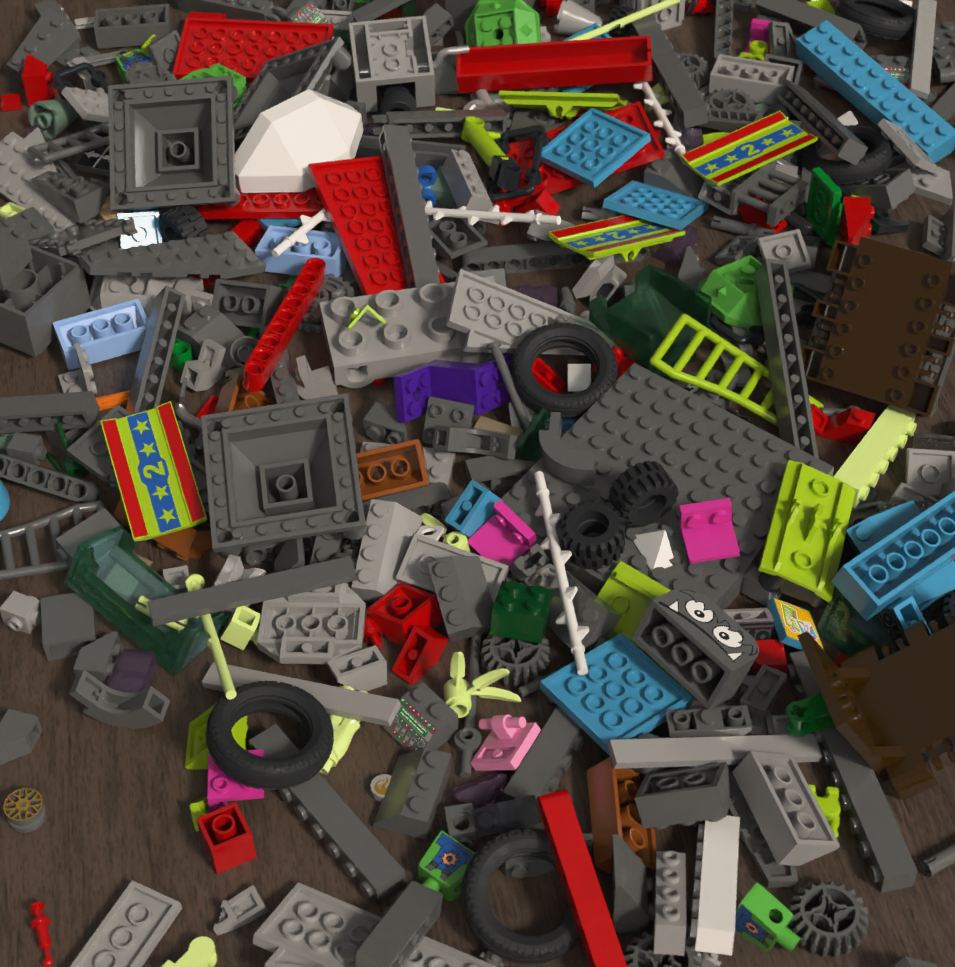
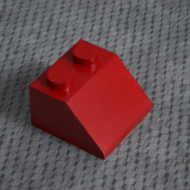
M30 54L26 55L22 79L29 108L37 101L57 99L56 89L52 88L53 75L52 72H49L47 64Z
M401 582L366 609L367 615L378 624L385 636L391 642L400 646H404L414 625L435 628L443 621L436 595Z

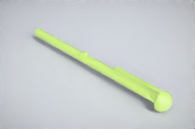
M680 0L662 1L567 41L592 39L620 26L622 28L628 23L680 3Z
M191 574L185 581L188 592L200 590L205 585V580L200 574ZM211 614L197 616L196 618L201 617L204 630L208 636L207 645L211 649L227 699H234L236 691Z

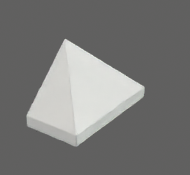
M651 528L635 535L637 538L633 542L640 554L647 559V565L651 572L656 567L667 568L672 566L669 560L674 557L666 530Z

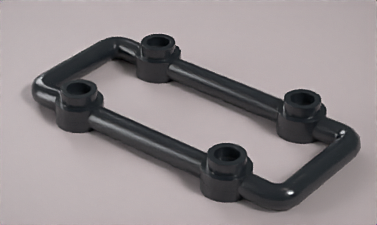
M83 62L56 72L53 80L58 86L60 98L67 100L61 92L65 87L74 88V86L69 82H64L62 78L87 70L91 74L90 81L92 85L97 88L102 87L108 95L109 84L106 82V73L102 70H96L88 62ZM86 120L92 127L102 124V122ZM103 132L96 134L102 138L109 136Z
M534 125L509 130L502 133L501 138L495 140L496 144L506 155L511 150L508 139L532 134L531 141L534 146L531 168L527 169L524 175L528 185L526 188L500 192L502 188L497 186V181H494L491 176L486 178L485 186L491 201L496 202L528 196L535 191L536 185L542 182V176L539 171L543 147L549 143L544 126Z
M790 283L794 286L793 292H799L814 303H816L817 299H824L803 284ZM802 305L800 312L795 313L796 321H803L807 324L814 323L817 317L812 316L815 305ZM716 315L711 316L709 319V325L737 345L751 343L752 345L760 346L765 341L763 326H752L749 328L748 334L739 336L725 325L729 324L724 323Z

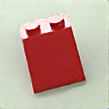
M843 197L838 230L839 240L859 245L861 237L867 238V236H871L872 224L870 219H874L875 208L871 206L870 197Z

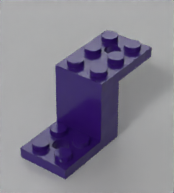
M505 353L503 357L511 374L513 354ZM494 358L481 364L433 360L394 376L397 420L402 423L426 414L428 399L431 396L472 404L475 406L473 415L476 416L511 401Z

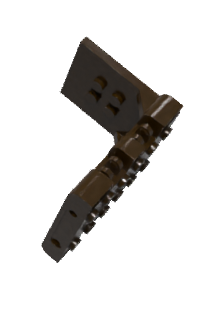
M865 237L860 238L859 245L836 239L826 270L848 276V279L845 281L831 277L830 282L832 284L845 286L843 295L834 291H826L825 294L827 297L840 300V305L822 299L816 300L812 316L834 322V324L831 326L817 322L815 326L820 330L831 332L828 340L820 336H812L811 339L813 342L826 345V349L807 344L802 345L801 352L806 379L930 417L940 385L919 379V377L923 375L934 379L938 378L939 374L935 371L922 369L924 361H929L935 365H942L943 363L942 359L927 355L928 351L950 357L955 339L936 334L934 331L937 329L953 333L954 330L951 326L941 325L937 322L939 315L955 319V313L942 309L943 304L955 308V263Z
M951 612L945 614L948 627L941 630L939 623L933 620L929 622L934 633L931 635L921 619L903 628L910 646L907 647L903 638L899 637L896 639V644L900 651L893 654L890 647L886 644L881 647L885 657L882 659L879 651L871 644L841 659L842 668L836 666L808 631L798 635L835 727L884 782L890 779L903 800L937 785L938 782L928 761L932 760L936 770L939 771L944 768L939 755L947 752L950 761L953 764L955 763V619Z

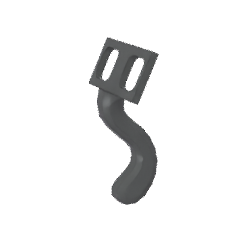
M184 377L179 402L174 406L175 415L183 423L199 431V436L194 441L196 452L201 453L204 449L201 419L189 414L184 406L187 378Z

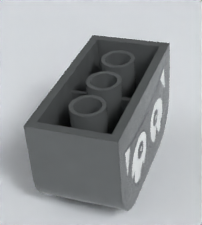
M677 588L653 599L631 638L709 710L735 695L759 654L757 642L744 628L706 595L690 588Z

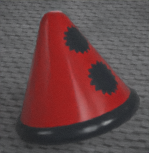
M689 0L685 9L686 16L716 14V9L710 0Z

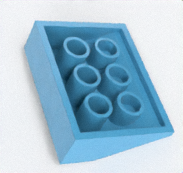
M914 500L868 517L847 529V539L857 555H860L922 512ZM954 560L902 597L913 596L920 611L946 598L947 594L950 591L954 592L955 589Z

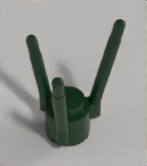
M58 422L57 427L67 458L64 459L61 466L50 452H47L46 456L58 471L82 478L87 469L68 456L66 450L69 448V444L62 424Z

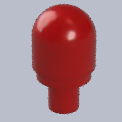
M366 616L363 639L368 643H372L373 646L376 645L379 649L383 646L381 628L373 619Z

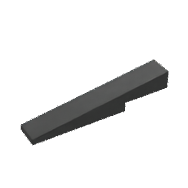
M709 107L710 114H707L708 123L698 126L731 133L762 119L763 112ZM789 120L803 130L802 121Z

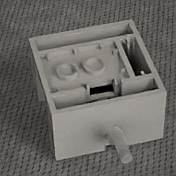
M426 16L349 23L357 102L366 104V113L378 111L376 86L413 82L417 108L435 106L434 69L440 67L444 57L447 55L469 53L468 45L447 47L440 50L436 60L432 61Z

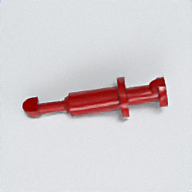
M40 901L34 902L29 906L32 915L35 917L30 925L33 930H36L40 949L44 950L45 960L42 961L44 967H51L53 959L49 951L51 940L48 931L51 921L49 917L43 916L44 903Z

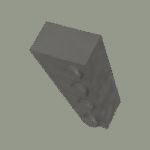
M47 7L9 60L7 66L15 78L23 83L22 73L26 55L34 56L49 67L80 37V34L71 20Z

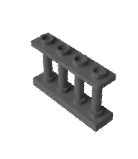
M777 160L762 166V168L754 172L752 176L731 191L729 195V200H731L730 209L734 210L744 203L764 211L768 215L766 224L774 227L808 198L811 172L804 178L798 179L775 170ZM774 178V179H777V180H779V181H782V182H785V183H787V184H790V185H792V186H791V187H787V186L782 185V184H780V183L774 182V181H772L771 179ZM764 186L782 194L779 196L761 188ZM755 195L773 203L767 204L750 196Z

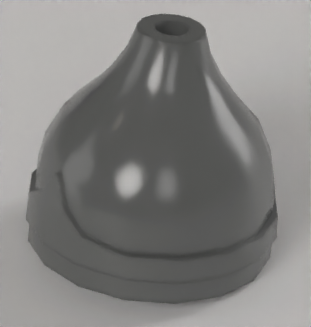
M242 336L232 343L229 351L230 359L237 368H244L259 342L256 338Z

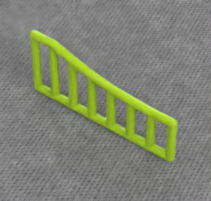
M681 314L650 358V364L670 378L722 396L778 427L777 415L768 411L774 402L772 387L761 405L748 399L762 375L771 381L770 369L687 314ZM687 325L697 333L672 368L661 359L682 328ZM704 337L716 344L696 376L681 372ZM723 350L734 356L735 359L718 385L704 380ZM744 363L755 371L741 393L737 394L726 388ZM809 395L810 405L815 404L819 409L824 407L821 402Z

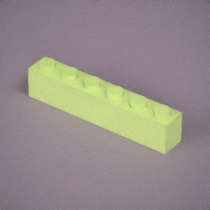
M888 405L834 475V478L847 483L856 490L853 508H856L861 500H866L870 487L874 488L880 474H885L889 462L895 460L899 448L903 449L908 436H913L917 427V423H914L915 412Z

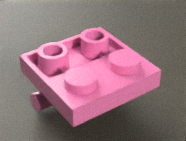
M495 715L492 718L480 719V729L492 730L470 764L475 771L516 770L541 729L536 722L526 723L524 717Z

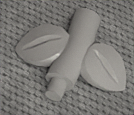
M480 89L475 93L476 100L468 102L463 110L503 109L504 112H509L513 107L510 104H506L500 98L492 100L487 90Z

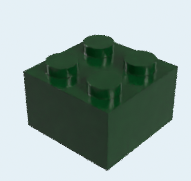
M502 581L492 608L490 635L541 644L550 617L553 589L519 584L515 581Z

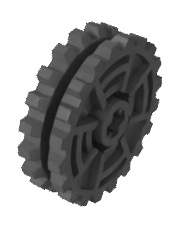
M334 274L325 275L324 283L300 323L298 330L304 328L305 332L308 333L310 331H315V333L323 331L319 302L332 301L339 297H355L354 289L350 287V283L343 281L341 276L336 278ZM291 287L286 288V294H284L283 298L286 297Z

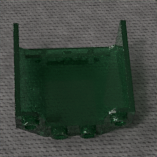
M649 264L636 273L635 292L607 308V299L603 296H598L590 301L589 321L638 365L667 379L669 376L650 364V358L681 314H687L709 329L712 297ZM685 325L661 360L673 368L697 332ZM696 352L693 353L686 365L695 359Z

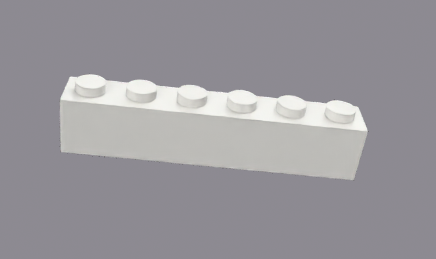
M726 815L725 818L719 821L709 822L705 820V824H699L697 841L700 842H697L694 878L700 880L695 879L693 897L699 899H693L692 917L697 919L691 920L690 937L696 938L695 951L732 955L735 934L740 817Z

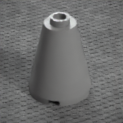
M563 0L557 16V25L554 26L553 33L574 35L594 23H597L600 27L604 26V19L572 0Z

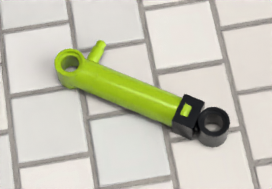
M466 117L461 139L469 142L490 168L488 174L494 181H497V186L508 191L516 190L522 168L517 165L512 156H506L494 141L497 138H501V134L486 131L484 129L485 122L480 118Z

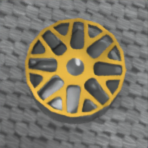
M22 788L15 790L4 802L3 809L8 824L16 832L29 833L35 831L46 820L47 812L42 796L34 789Z

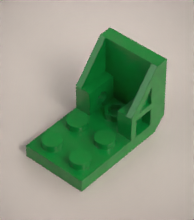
M820 167L812 169L805 219L814 225L813 229L823 241L833 248L835 240H839L838 230L842 203H840L842 192L840 187Z

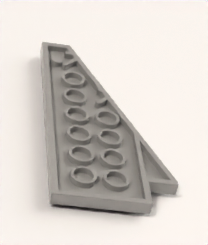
M37 127L24 139L12 131L0 141V195L9 202L25 209L34 207L54 227V231L63 233L66 231V227L72 225L80 227L78 222L69 218L32 183V178L47 171L58 172L54 161L44 163L27 152L28 147L46 142L41 130ZM43 151V153L49 154L50 151Z
M460 269L457 273L446 326L467 334L463 350L465 352L492 353L486 345L499 340L501 343L499 347L502 353H514L519 343L530 332L541 326L556 323L554 319L559 314L566 320L572 316L576 324L595 331L605 339L611 348L614 345L621 349L623 337L621 333L463 269ZM554 348L542 353L585 355L571 348Z
M298 882L255 932L253 944L273 953L265 963V967H355L356 960H353V953L356 946L367 939L371 927L374 924L378 925L382 918ZM425 936L402 967L497 966Z

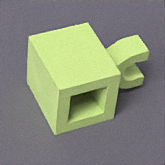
M245 606L235 608L227 621L220 639L242 650L245 649L250 640L258 646L259 626L257 625L261 614Z

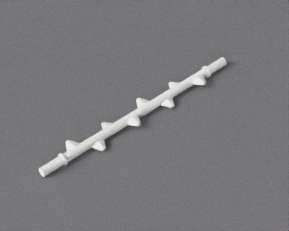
M647 81L633 84V88L644 91L647 99H644V103L652 106L659 119L653 122V125L664 128L668 135V138H665V142L674 146L675 153L681 159V155L686 153L685 146L681 144L678 138L682 134L672 128L666 117L672 114V111L661 108L657 100L661 96L651 90Z
M427 201L425 206L426 215L433 216L435 221L442 217L468 219L469 226H473L480 219L501 221V225H506L509 222L536 223L537 225H559L561 223L560 216L542 215L541 213L534 214V210H530L525 214L500 212L498 205H494L488 211L466 210V206H461L458 209L433 208L432 201Z
M323 208L313 217L301 215L302 226L289 237H285L284 241L271 251L272 255L278 257L288 248L293 247L295 242L307 245L309 241L306 233L321 221L330 222L325 209Z
M538 471L534 474L537 487L536 494L540 505L535 515L537 517L543 516L547 537L540 544V547L543 550H551L556 577L551 583V588H559L564 609L556 619V623L567 625L572 645L571 653L574 654L577 672L579 675H585L588 673L582 639L589 632V627L578 626L572 601L578 589L576 586L569 587L564 566L572 556L571 551H561L556 525L561 515L559 513H552L549 500L550 492L546 486L544 473Z

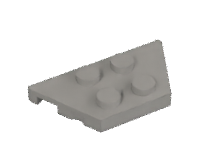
M907 161L889 168H910L916 189L913 193L948 205L952 204L953 194L950 171L944 170L941 167H937L932 173L926 170L921 171L917 167H912Z

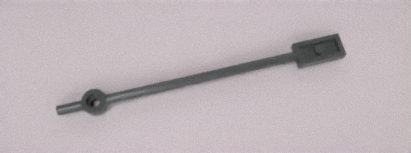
M470 546L471 552L474 553V554H476V555H479V554ZM481 634L471 637L467 680L470 688L474 686L472 681L479 674ZM471 695L472 707L464 718V728L457 731L454 737L455 749L458 753L462 754L460 776L462 778L471 777L472 765L470 763L472 755L476 754L482 746L481 734L478 730L474 729L477 695Z

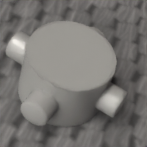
M698 952L697 956H700L703 961L702 967H720L721 961L718 960L717 953Z

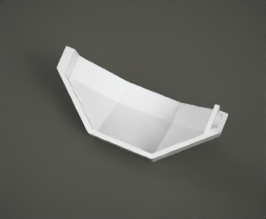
M310 89L261 112L234 155L236 188L241 193L305 192L315 187L307 171L308 164L355 158L363 134L361 114L346 103Z

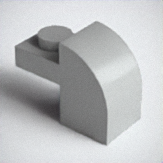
M186 276V278L178 280L175 290L186 294L182 309L183 315L190 317L193 312L198 311L206 304L212 307L213 294L204 292L202 279Z
M204 339L198 360L186 361L180 382L183 383V379L186 377L187 386L194 391L208 390L224 374L226 368L221 364L226 348L211 339Z
M305 355L296 358L298 367L294 368L296 374L294 377L298 394L302 398L313 399L338 395L334 376L329 366L312 371Z

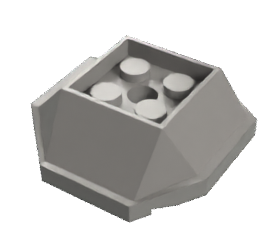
M119 272L117 276L95 275L90 293L91 307H89V310L92 312L139 298L149 321L154 298L166 285L175 289V285L181 277H152L151 273H140V276H131L130 273Z
M347 583L264 601L257 639L258 649L280 664L327 665V661L362 650L366 603L348 587Z

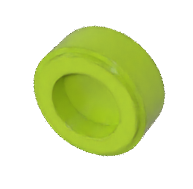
M755 40L749 44V53L753 55L765 56L768 52V44L764 41Z

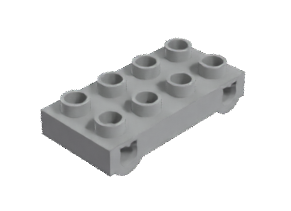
M494 276L482 277L496 283ZM455 282L444 284L430 283L423 287L397 291L384 290L378 294L339 297L332 301L319 302L322 328L336 386L343 385L348 388H361L367 386L375 379L394 377L433 360L481 364L494 357L492 353L463 351L467 334L446 326ZM365 303L386 321L383 324L367 310L350 330L345 327L351 320L349 315L356 307L361 309Z

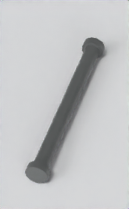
M499 340L494 341L486 346L493 354L529 442L527 446L529 449L540 445L539 440L536 437L499 347L501 343Z

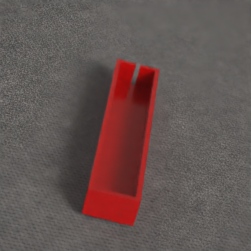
M651 35L469 47V53L457 54L456 79L459 93L477 92L480 89L500 91L653 81Z

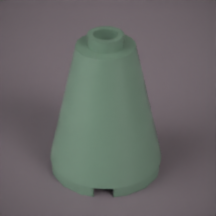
M63 99L37 101L30 106L28 113L31 126L38 127L46 140L57 137L80 116L68 100Z

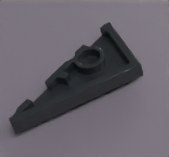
M839 186L842 192V197L840 198L842 201L843 197H852L853 192ZM871 203V206L875 208L874 219H870L874 233L907 231L908 223L894 222L890 219L892 214Z

